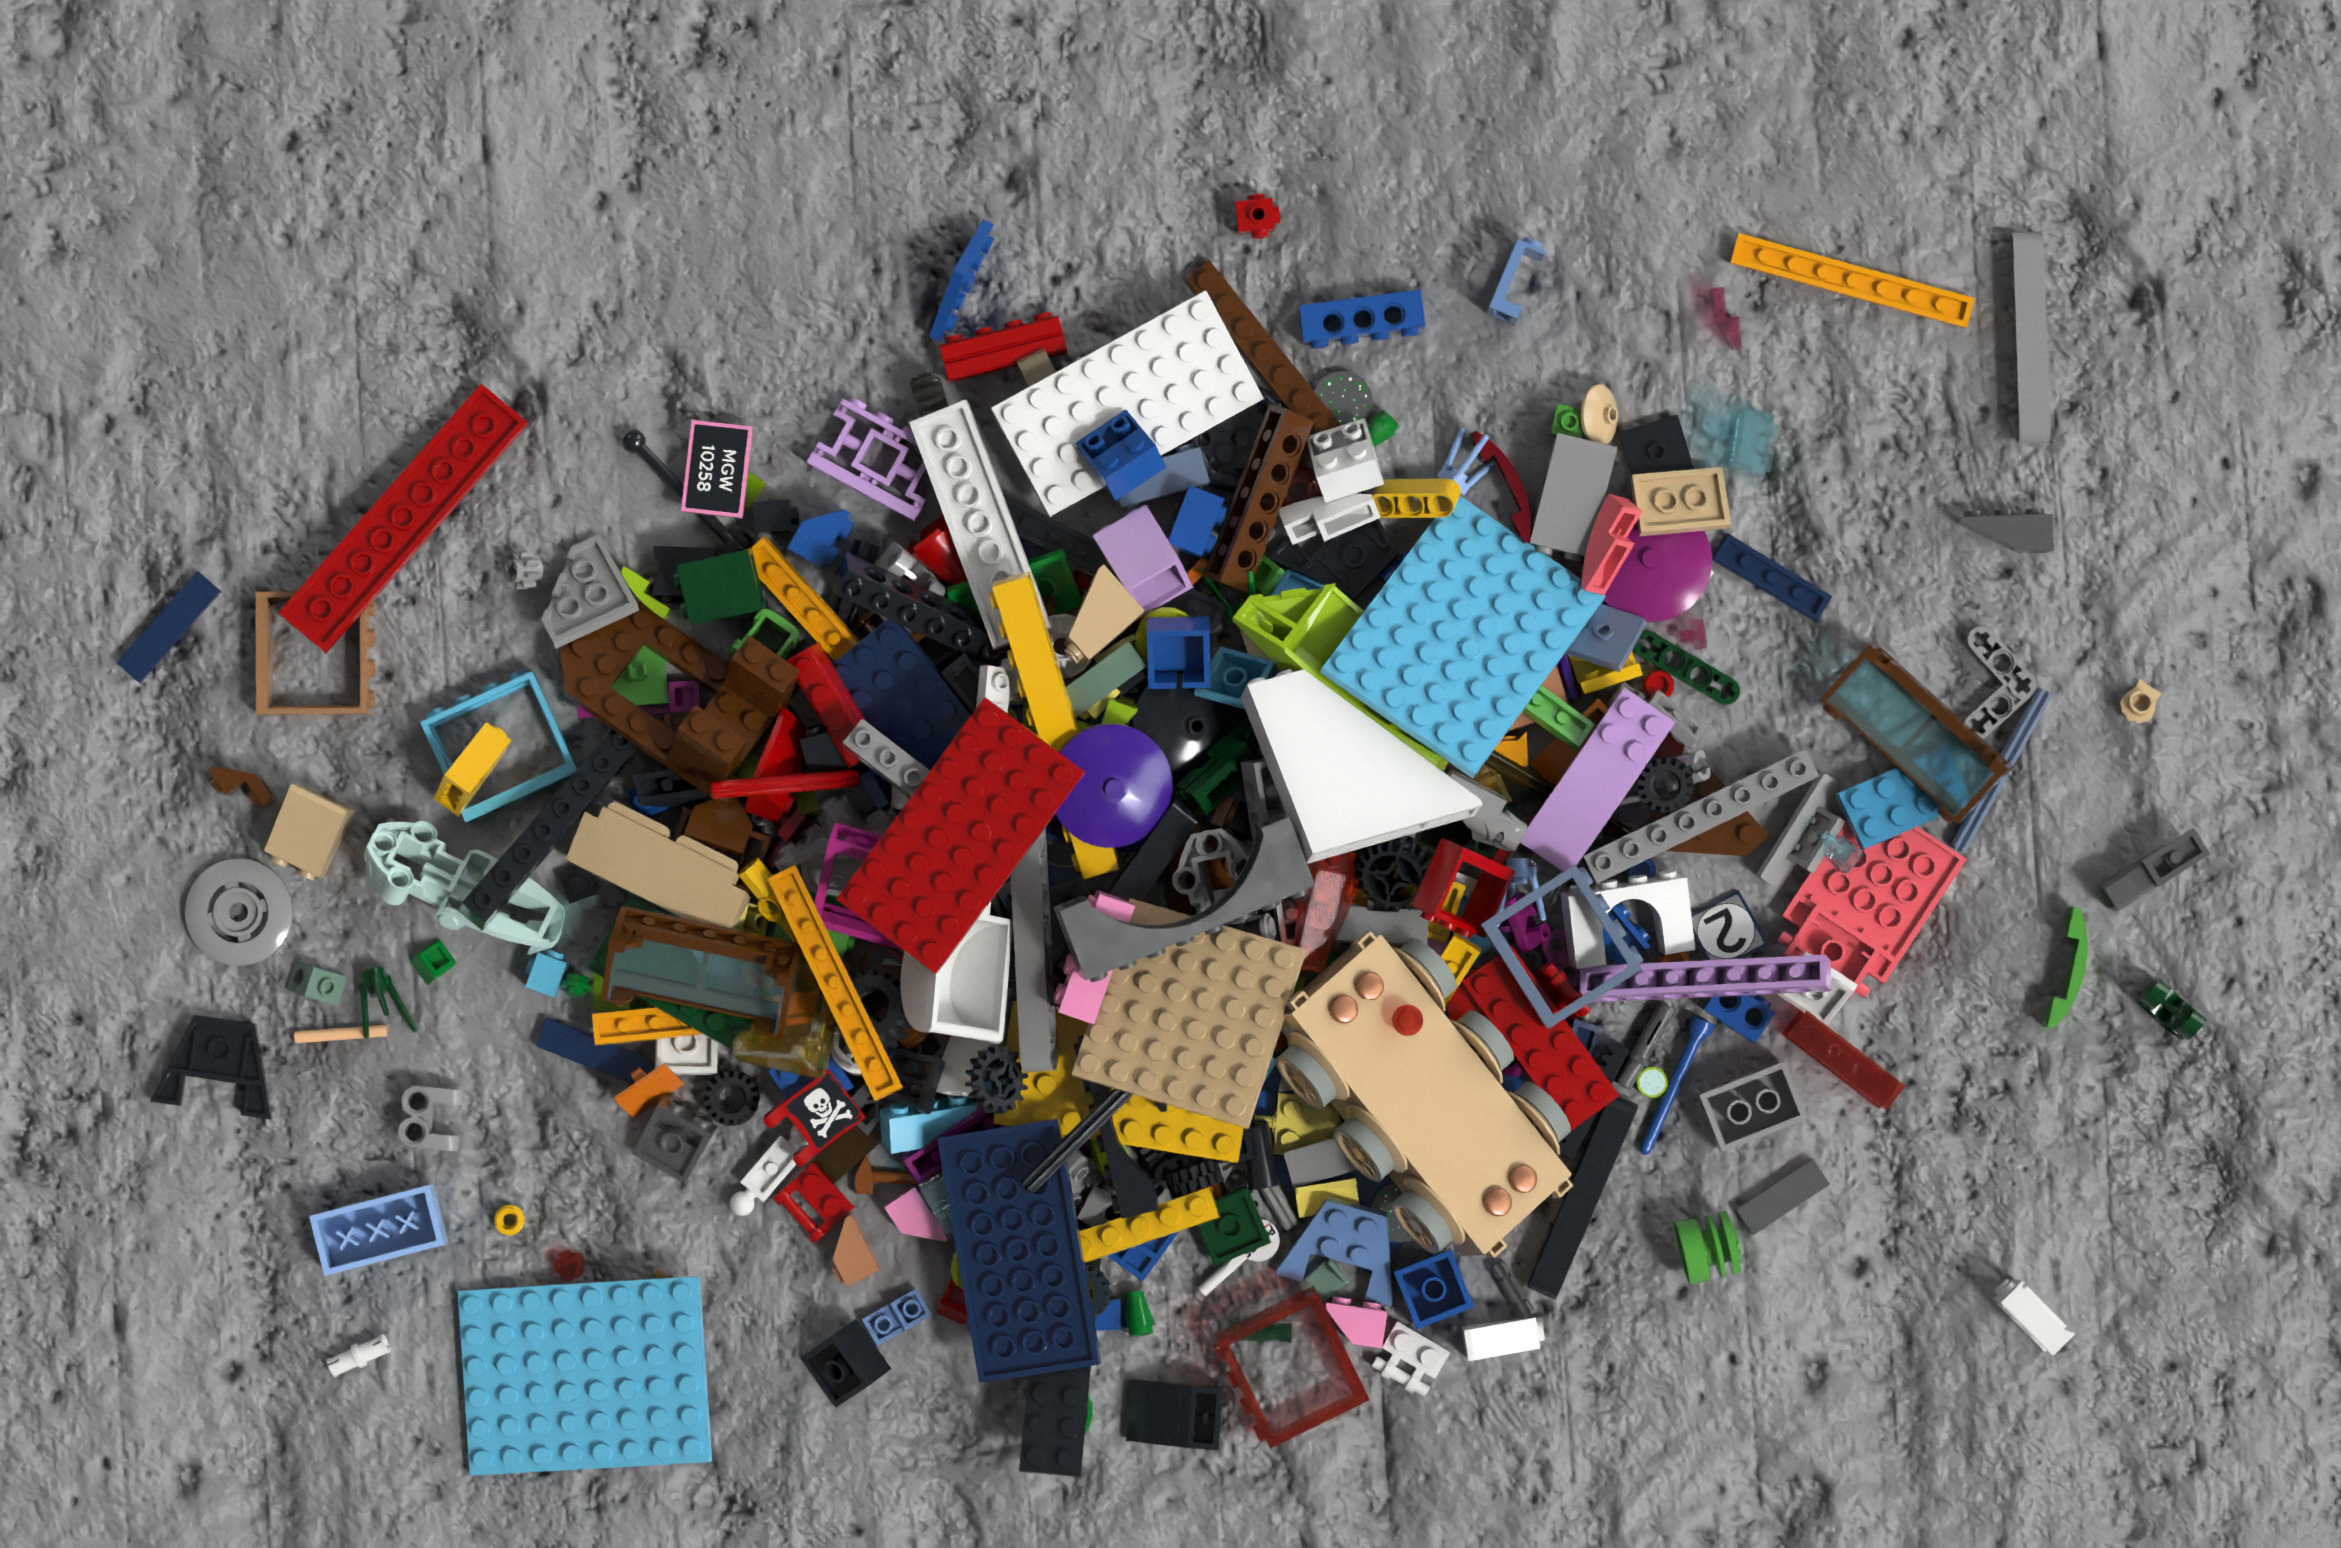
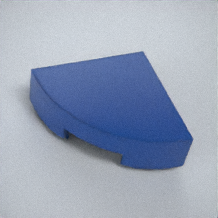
M1120 1299L1111 1300L1105 1311L1095 1318L1096 1331L1122 1330Z

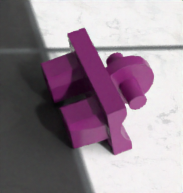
M1518 892L1512 898L1506 900L1504 908L1506 909L1525 897V892ZM1535 901L1507 918L1505 922L1498 926L1501 933L1509 932L1511 940L1517 941L1521 954L1530 952L1551 937L1548 924L1545 922L1535 923L1533 915L1538 913Z

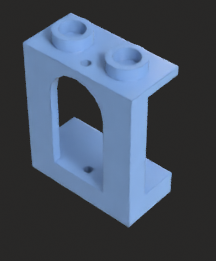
M1527 237L1523 241L1517 239L1486 314L1515 325L1522 307L1508 302L1504 298L1522 255L1541 262L1546 250L1541 249L1542 244Z

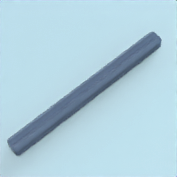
M2038 688L2034 692L2000 753L2012 766H2014L2052 697L2048 691L2042 688ZM1990 771V773H1989L1987 779L1985 780L1983 786H1984V785L1990 780V778L1994 775V773H1993L1992 771ZM2009 773L1963 820L1951 842L1952 848L1959 852L1967 850Z

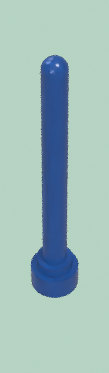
M1692 1015L1687 1026L1690 1028L1688 1031L1690 1037L1639 1147L1641 1154H1650L1701 1040L1705 1041L1706 1036L1710 1037L1715 1025Z

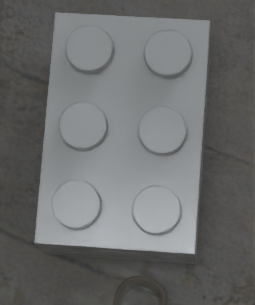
M1782 1060L1696 1094L1719 1152H1725L1808 1119L1786 1061Z

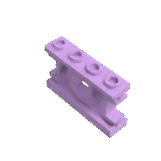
M853 397L849 401L842 398L833 415L846 422L833 448L818 442L814 452L811 453L807 460V464L916 523L927 500L914 492L927 469L924 461L918 471L903 464L910 450L900 444L901 439L918 448L912 429L904 426L903 430H900L892 425L894 420L878 411L875 416L865 411L867 405ZM849 410L884 429V432L881 434L871 428L864 442L849 434L856 420L846 415L847 411ZM874 438L900 451L886 478L861 465ZM843 445L858 452L851 467L860 471V476L858 477L823 458L824 453L836 458ZM896 474L911 481L905 496L915 501L914 505L912 506L876 486L877 483L880 482L890 487Z

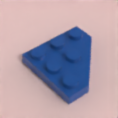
M982 220L954 268L931 329L930 338L940 342L946 331L949 333L953 331L958 320V316L954 314L956 310L960 311L967 295L965 292L969 294L976 281L974 271L979 270L985 256L983 253L988 254L993 244L994 237L990 236L994 226L993 223Z

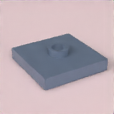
M1601 604L1565 654L1620 672L1644 630L1646 620L1643 617Z

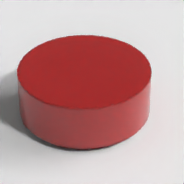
M1656 670L1646 676L1643 682V690L1648 698L1658 689L1668 698L1672 695L1674 680L1669 673Z

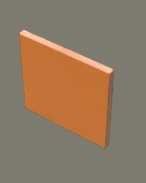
M665 1063L649 1074H646L639 1067L630 1073L635 1083L613 1098L634 1119L661 1101L664 1096L667 1097L683 1086L684 1083Z

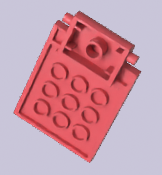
M1845 818V824L1813 874L1809 872L1780 916L1797 927V931L1794 936L1783 931L1777 941L1786 947L1782 953L1784 957L1802 956L1806 951L1812 955H1826L1831 961V967L1856 983L1857 987L1854 992L1865 998L1871 988L1862 983L1866 974L1881 984H1885L1967 859L1919 827L1861 851Z

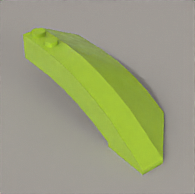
M1336 583L1323 585V588L1306 590L1305 588L1281 591L1279 595L1263 597L1262 594L1249 596L1234 615L1232 621L1282 671L1292 669L1293 672L1306 670L1442 771L1448 763L1447 760L1320 673L1324 664L1364 613L1360 607L1335 586Z

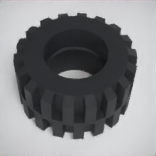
M867 969L866 975L861 971L855 973L856 979L851 981L863 1004L873 997L888 998L889 1011L887 1016L880 1023L873 1026L885 1051H887L886 1046L889 1045L893 1049L899 1046L897 1043L898 1039L902 1038L905 1041L908 1037V1034L905 1032L907 1028L911 1030L913 1028L907 1021L903 1010L901 983L893 975L890 976L882 970L877 973L874 969Z

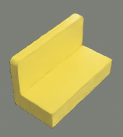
M1355 1177L1294 1188L1299 1218L1313 1216L1327 1196L1359 1204Z

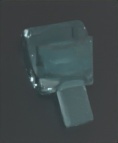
M1827 830L1820 837V840L1830 849L1826 853L1827 859L1844 874L1848 873L1863 855L1860 849L1843 836L1837 839Z

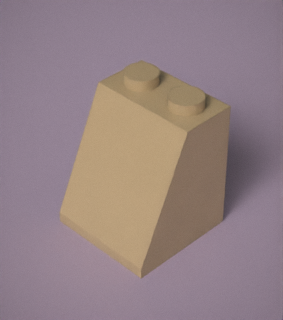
M1104 564L1095 573L1064 641V644L1067 646L1064 651L1075 664L1080 661L1083 666L1145 612Z
M291 784L264 851L271 854L270 861L286 868L287 864L290 863L298 867L297 874L312 881L315 876L324 878L355 811L301 785Z

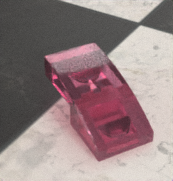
M1724 287L1711 288L1709 290V298L1717 326L1732 350H1739L1742 347L1739 316H1726Z

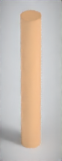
M387 1024L369 1026V1038L388 1036ZM362 1026L294 1032L295 1044L364 1038Z

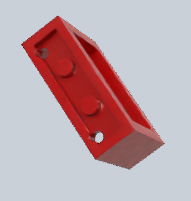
M1441 838L1411 906L1422 911L1420 917L1471 939L1473 934L1486 938V933L1482 929L1481 924L1496 915L1515 871ZM1462 861L1482 869V872L1462 917H1458L1441 908Z

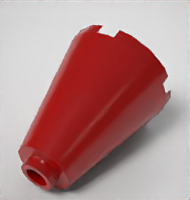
M944 515L934 520L920 532L921 540L918 543L912 540L907 545L906 551L948 585L953 586L968 580Z

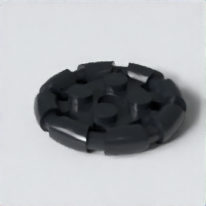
M1258 386L1264 398L1263 400L1201 433L1210 434V445L1200 444V434L1188 440V445L1192 444L1193 449L1200 447L1210 484L1218 489L1235 493L1240 478H1236L1235 469L1245 468L1264 419L1257 412L1259 408L1264 405L1268 409L1269 404L1287 409L1283 402L1278 403L1271 396L1273 393L1263 387ZM1239 429L1246 431L1249 435L1248 443L1242 447L1234 445L1231 441L1232 433ZM1215 456L1224 464L1218 471L1209 464Z

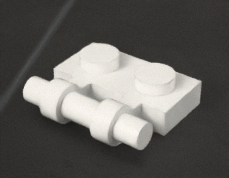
M1396 1321L1382 1346L1383 1349L1391 1353L1389 1360L1385 1361L1377 1356L1371 1367L1380 1371V1376L1387 1380L1392 1378L1404 1385V1389L1411 1394L1416 1392L1425 1397L1430 1386L1420 1381L1423 1374L1426 1373L1435 1379L1448 1358L1450 1351ZM1400 1359L1415 1367L1412 1375L1396 1367Z

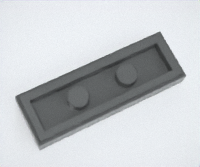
M1812 1158L1735 1210L1751 1234L1755 1235L1830 1185V1183Z

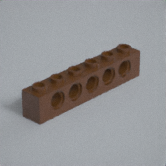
M1269 404L1203 577L1229 588L1248 593L1247 572L1252 571L1253 577H1255L1256 569L1265 552L1270 533L1276 524L1277 515L1288 493L1291 479L1299 465V459L1305 443L1310 437L1314 421L1288 409Z

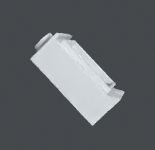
M2016 1278L2010 1281L2005 1279L1994 1290L1997 1295L1992 1300L2044 1352L2048 1351L2054 1356L2075 1333L2064 1329L2066 1325L2028 1286L2023 1285V1281Z

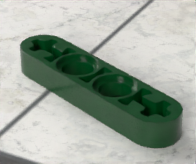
M1642 631L1633 648L1634 653L1639 658L1669 673L1675 679L1718 704L1729 705L1738 699L1740 687L1733 678L1656 633ZM1652 638L1651 645L1657 649H1660L1661 643L1666 646L1660 653L1658 662L1652 659L1656 655L1655 652L1647 650L1643 653L1640 651L1639 639ZM1674 651L1680 655L1681 664L1678 668L1670 669L1665 665L1664 657L1668 652ZM1695 667H1702L1707 671L1708 678L1704 684L1698 685L1692 681L1690 674ZM1714 674L1719 676V679L1716 681L1717 684L1725 686L1729 683L1732 685L1730 690L1734 693L1733 697L1727 696L1721 699L1719 697L1721 691L1715 687H1712L1711 693L1705 690L1712 683Z

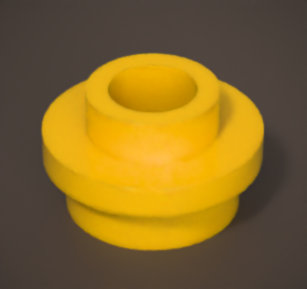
M515 1205L500 1207L494 1216L496 1229L504 1235L517 1234L525 1224L523 1211ZM507 1214H512L515 1217V1223L512 1226L507 1225L504 1221Z

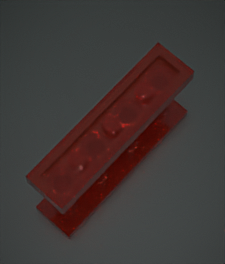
M1798 1010L1781 1033L1782 1036L1878 1109L1882 1107L1888 1110L1905 1087L1903 1083L1807 1010L1805 1012Z

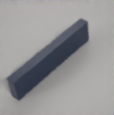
M1729 533L1725 535L1712 557V561L1815 623L1832 598L1830 594Z
M197 571L116 663L136 681L142 683L222 591L201 572Z
M546 1018L536 1044L538 1048L630 1084L635 1083L630 1073L639 1067L646 1074L655 1069V1060L616 1044L595 1046L593 1035L550 1018Z

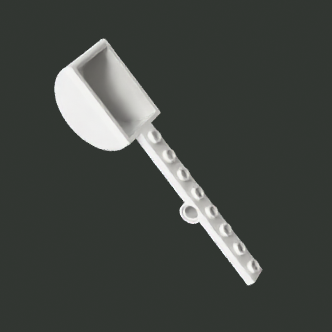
M990 665L980 666L976 708L983 698L986 697L1008 713L1011 670ZM991 902L938 974L933 973L907 952H904L901 969V1000L907 1021L915 1030L976 1039L988 1043H1000L1003 1040L1013 920L990 916Z

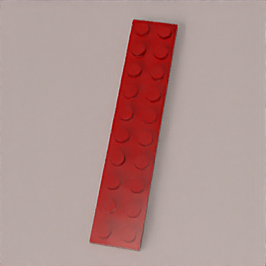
M480 384L278 614L326 654L529 425L528 422L483 384Z

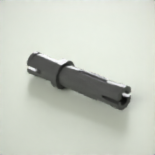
M1661 1001L1659 1002L1633 1050L1629 1051L1626 1056L1628 1058L1615 1080L1616 1083L1631 1090L1642 1069L1648 1067L1650 1062L1647 1060L1676 1011L1674 1008Z

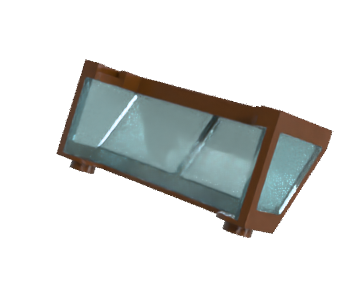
M1877 643L1869 644L1820 698L1825 703L1822 707L1825 712L1835 720L1839 716L1846 719L1932 797L1940 807L1937 813L1950 824L1953 820L1957 824L1961 823L2013 768L2005 758Z
M621 906L609 940L601 1000L616 1005H623L632 1001L634 995L755 1020V1028L764 1036L783 1038L802 949L799 943Z

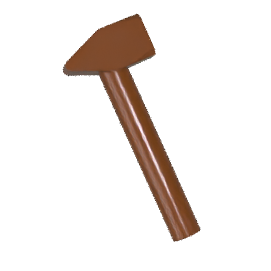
M864 1157L855 1175L854 1193L873 1195L874 1182L945 1186L943 1174H933L918 1184L911 1172L872 1170L868 1157Z

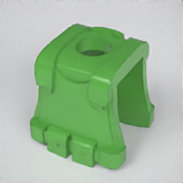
M762 609L754 617L753 625L741 640L736 639L728 650V656L732 658L748 636L755 639L766 624L787 639L777 652L778 656L785 659L791 650L794 652L796 649L799 632L795 626L769 609Z

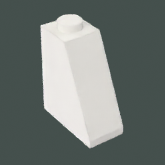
M1535 1316L1461 1326L1465 1357L1468 1361L1540 1349L1539 1341L1545 1340L1542 1322L1537 1323Z

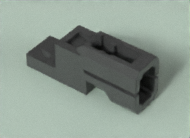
M2192 828L2168 844L2161 845L2097 885L2110 909L2113 912H2117L2150 890L2161 886L2210 855V852L2196 830Z

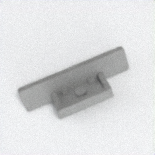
M1822 771L1818 774L1819 777L1812 782L1810 789L1794 811L1792 818L1779 835L1777 842L1757 872L1758 877L1775 888L1792 863L1813 874L1845 824L1843 819L1825 810L1840 784Z

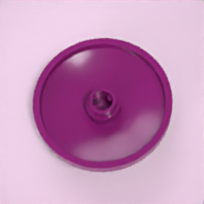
M1636 522L1628 535V538L1635 544L1606 591L1604 602L1609 607L1643 617L1646 623L1673 619L1689 610L1701 597L1708 584L1712 569V552L1705 531L1639 536Z

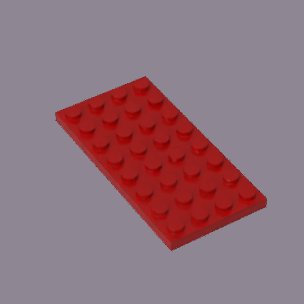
M984 697L836 900L933 973L938 974L1085 775L1086 771L988 698Z

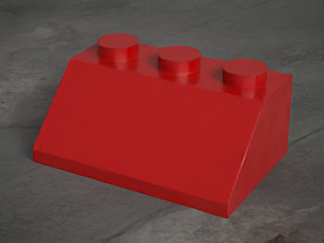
M784 707L781 708L753 778L806 773L801 771L806 760L800 743V734L805 733L804 729L807 727ZM792 792L748 796L745 811L780 824L783 814L789 815L795 797L791 796Z

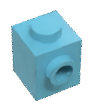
M547 949L546 954L538 952L536 957L531 956L525 971L529 975L525 987L557 998L561 981L564 980L570 964L563 961L565 955Z

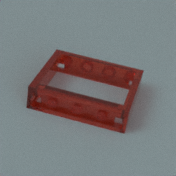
M1314 1285L1215 1333L1218 1343L1213 1345L1216 1354L1221 1362L1227 1360L1231 1370L1226 1372L1234 1389L1240 1387L1244 1397L1239 1400L1247 1416L1253 1413L1258 1423L1253 1428L1260 1443L1266 1440L1270 1449L1370 1400ZM1311 1306L1353 1393L1272 1432L1230 1344Z

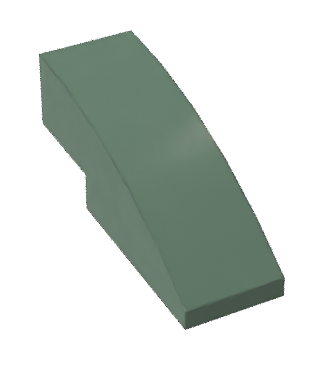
M1129 641L1066 687L1075 718L1147 666Z

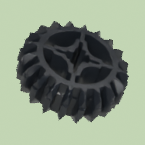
M1407 835L1361 848L1358 852L1359 856L1356 857L1354 862V878L1358 879L1357 889H1365L1363 893L1364 899L1373 897V906L1380 902L1384 904L1385 911L1390 906H1394L1398 913L1403 905L1410 911L1413 909L1411 905L1434 854H1426L1428 850L1427 845L1419 847L1417 845L1418 838L1416 837L1410 841L1407 839ZM1395 864L1397 865L1396 872H1398L1396 879H1394L1395 872L1393 871Z

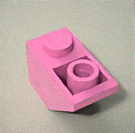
M915 1186L884 1207L902 1234L942 1242L950 1238L947 1232L951 1230V1227L942 1214L935 1215L930 1207L934 1202L925 1188L919 1191L917 1186Z
M1333 1296L1332 1302H1325V1309L1351 1344L1382 1348L1387 1310L1381 1309V1303L1363 1301V1306L1351 1305V1299L1335 1296Z

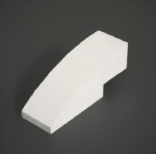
M1355 493L1326 503L1323 496L1290 504L1279 510V515L1292 545L1320 533L1323 540L1327 541L1381 518L1371 494Z

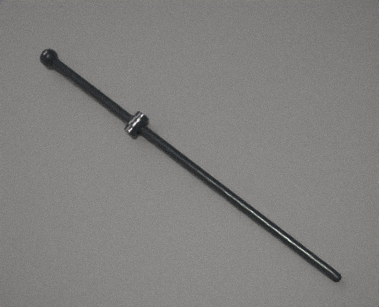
M635 429L627 433L622 439L624 449L629 453H637L682 499L684 484L645 445L646 438L644 434ZM697 514L725 543L726 548L721 554L751 548L755 545V541L746 532L742 531L738 536H734L716 516Z

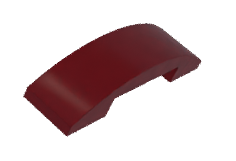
M1474 431L1469 435L1474 447L1483 437L1478 431ZM1488 439L1478 455L1482 463L1492 458L1496 461L1520 511L1512 515L1510 520L1523 543H1529L1531 538V514L1524 486L1509 459Z

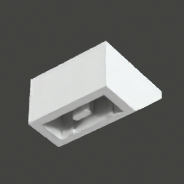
M1365 418L1310 435L1307 443L1316 479L1325 503L1384 485Z

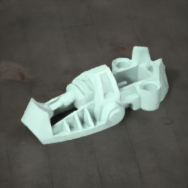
M426 821L378 824L363 855L366 862L367 883L374 896L380 888V896L383 901L391 905H400L406 900L408 894H411L438 908L435 918L441 926L450 930H457L466 925L500 939L531 946L527 953L529 955L552 948L558 942L564 926V906L531 878L527 879L508 902L547 914L544 921L529 920L528 923L523 924L510 919V915L499 912L482 931L463 916L459 909L462 901L499 859L475 849L470 850L463 861L446 853V843L436 839V828ZM397 854L424 866L419 875L421 881L414 879L410 871L411 868L394 860Z

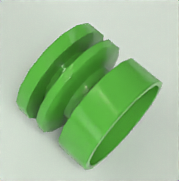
M1727 1211L1718 1212V1227L1715 1226L1712 1215H1706L1705 1230H1700L1695 1218L1674 1222L1680 1257L1689 1285L1709 1281V1266L1715 1265L1721 1278L1726 1277V1262L1729 1264L1732 1275L1741 1273L1740 1243L1735 1226L1730 1221Z

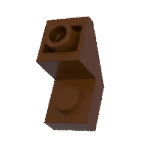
M215 766L208 769L212 775L208 779L217 793L223 791L225 795L230 796L248 784L250 788L246 792L255 805L261 803L263 807H268L277 801L261 775Z

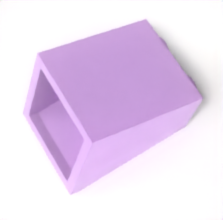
M1147 505L1131 510L1122 519L1102 527L1099 532L1092 535L1116 579L1145 610L1140 618L1193 588L1179 557Z

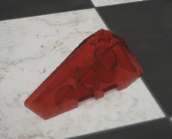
M1353 851L1307 864L1315 886L1307 889L1308 894L1298 898L1294 946L1306 950L1301 969L1317 973L1323 971L1358 891L1357 883L1359 880L1354 878L1357 870L1354 867V862L1358 856Z

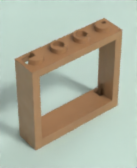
M297 591L256 592V715H371V708L376 706L375 690H371V678L375 677L376 663L375 659H370V647H375L376 643L375 629H370V616H375L376 612L375 599L359 616V705L273 706V603L288 602Z

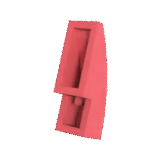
M1608 493L1598 513L1590 534L1583 564L1581 587L1585 591L1605 595L1635 544L1628 538V535L1643 511L1627 498Z

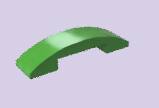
M2069 907L2063 937L2074 939L2075 941L2062 999L2049 997L2043 1027L2054 1028L2064 1018L2073 1005L2083 981L2087 962V933L2082 912L2077 907Z

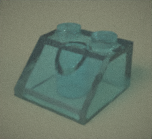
M1740 407L1735 412L1725 469L1726 473L1761 479L1764 477L1765 472H1770L1773 454H1768L1769 444L1776 441L1778 424L1773 423V415L1746 407Z

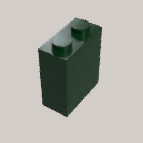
M752 547L676 565L677 571L673 573L677 590L682 589L684 601L680 603L683 618L685 620L689 619L690 626L766 608Z

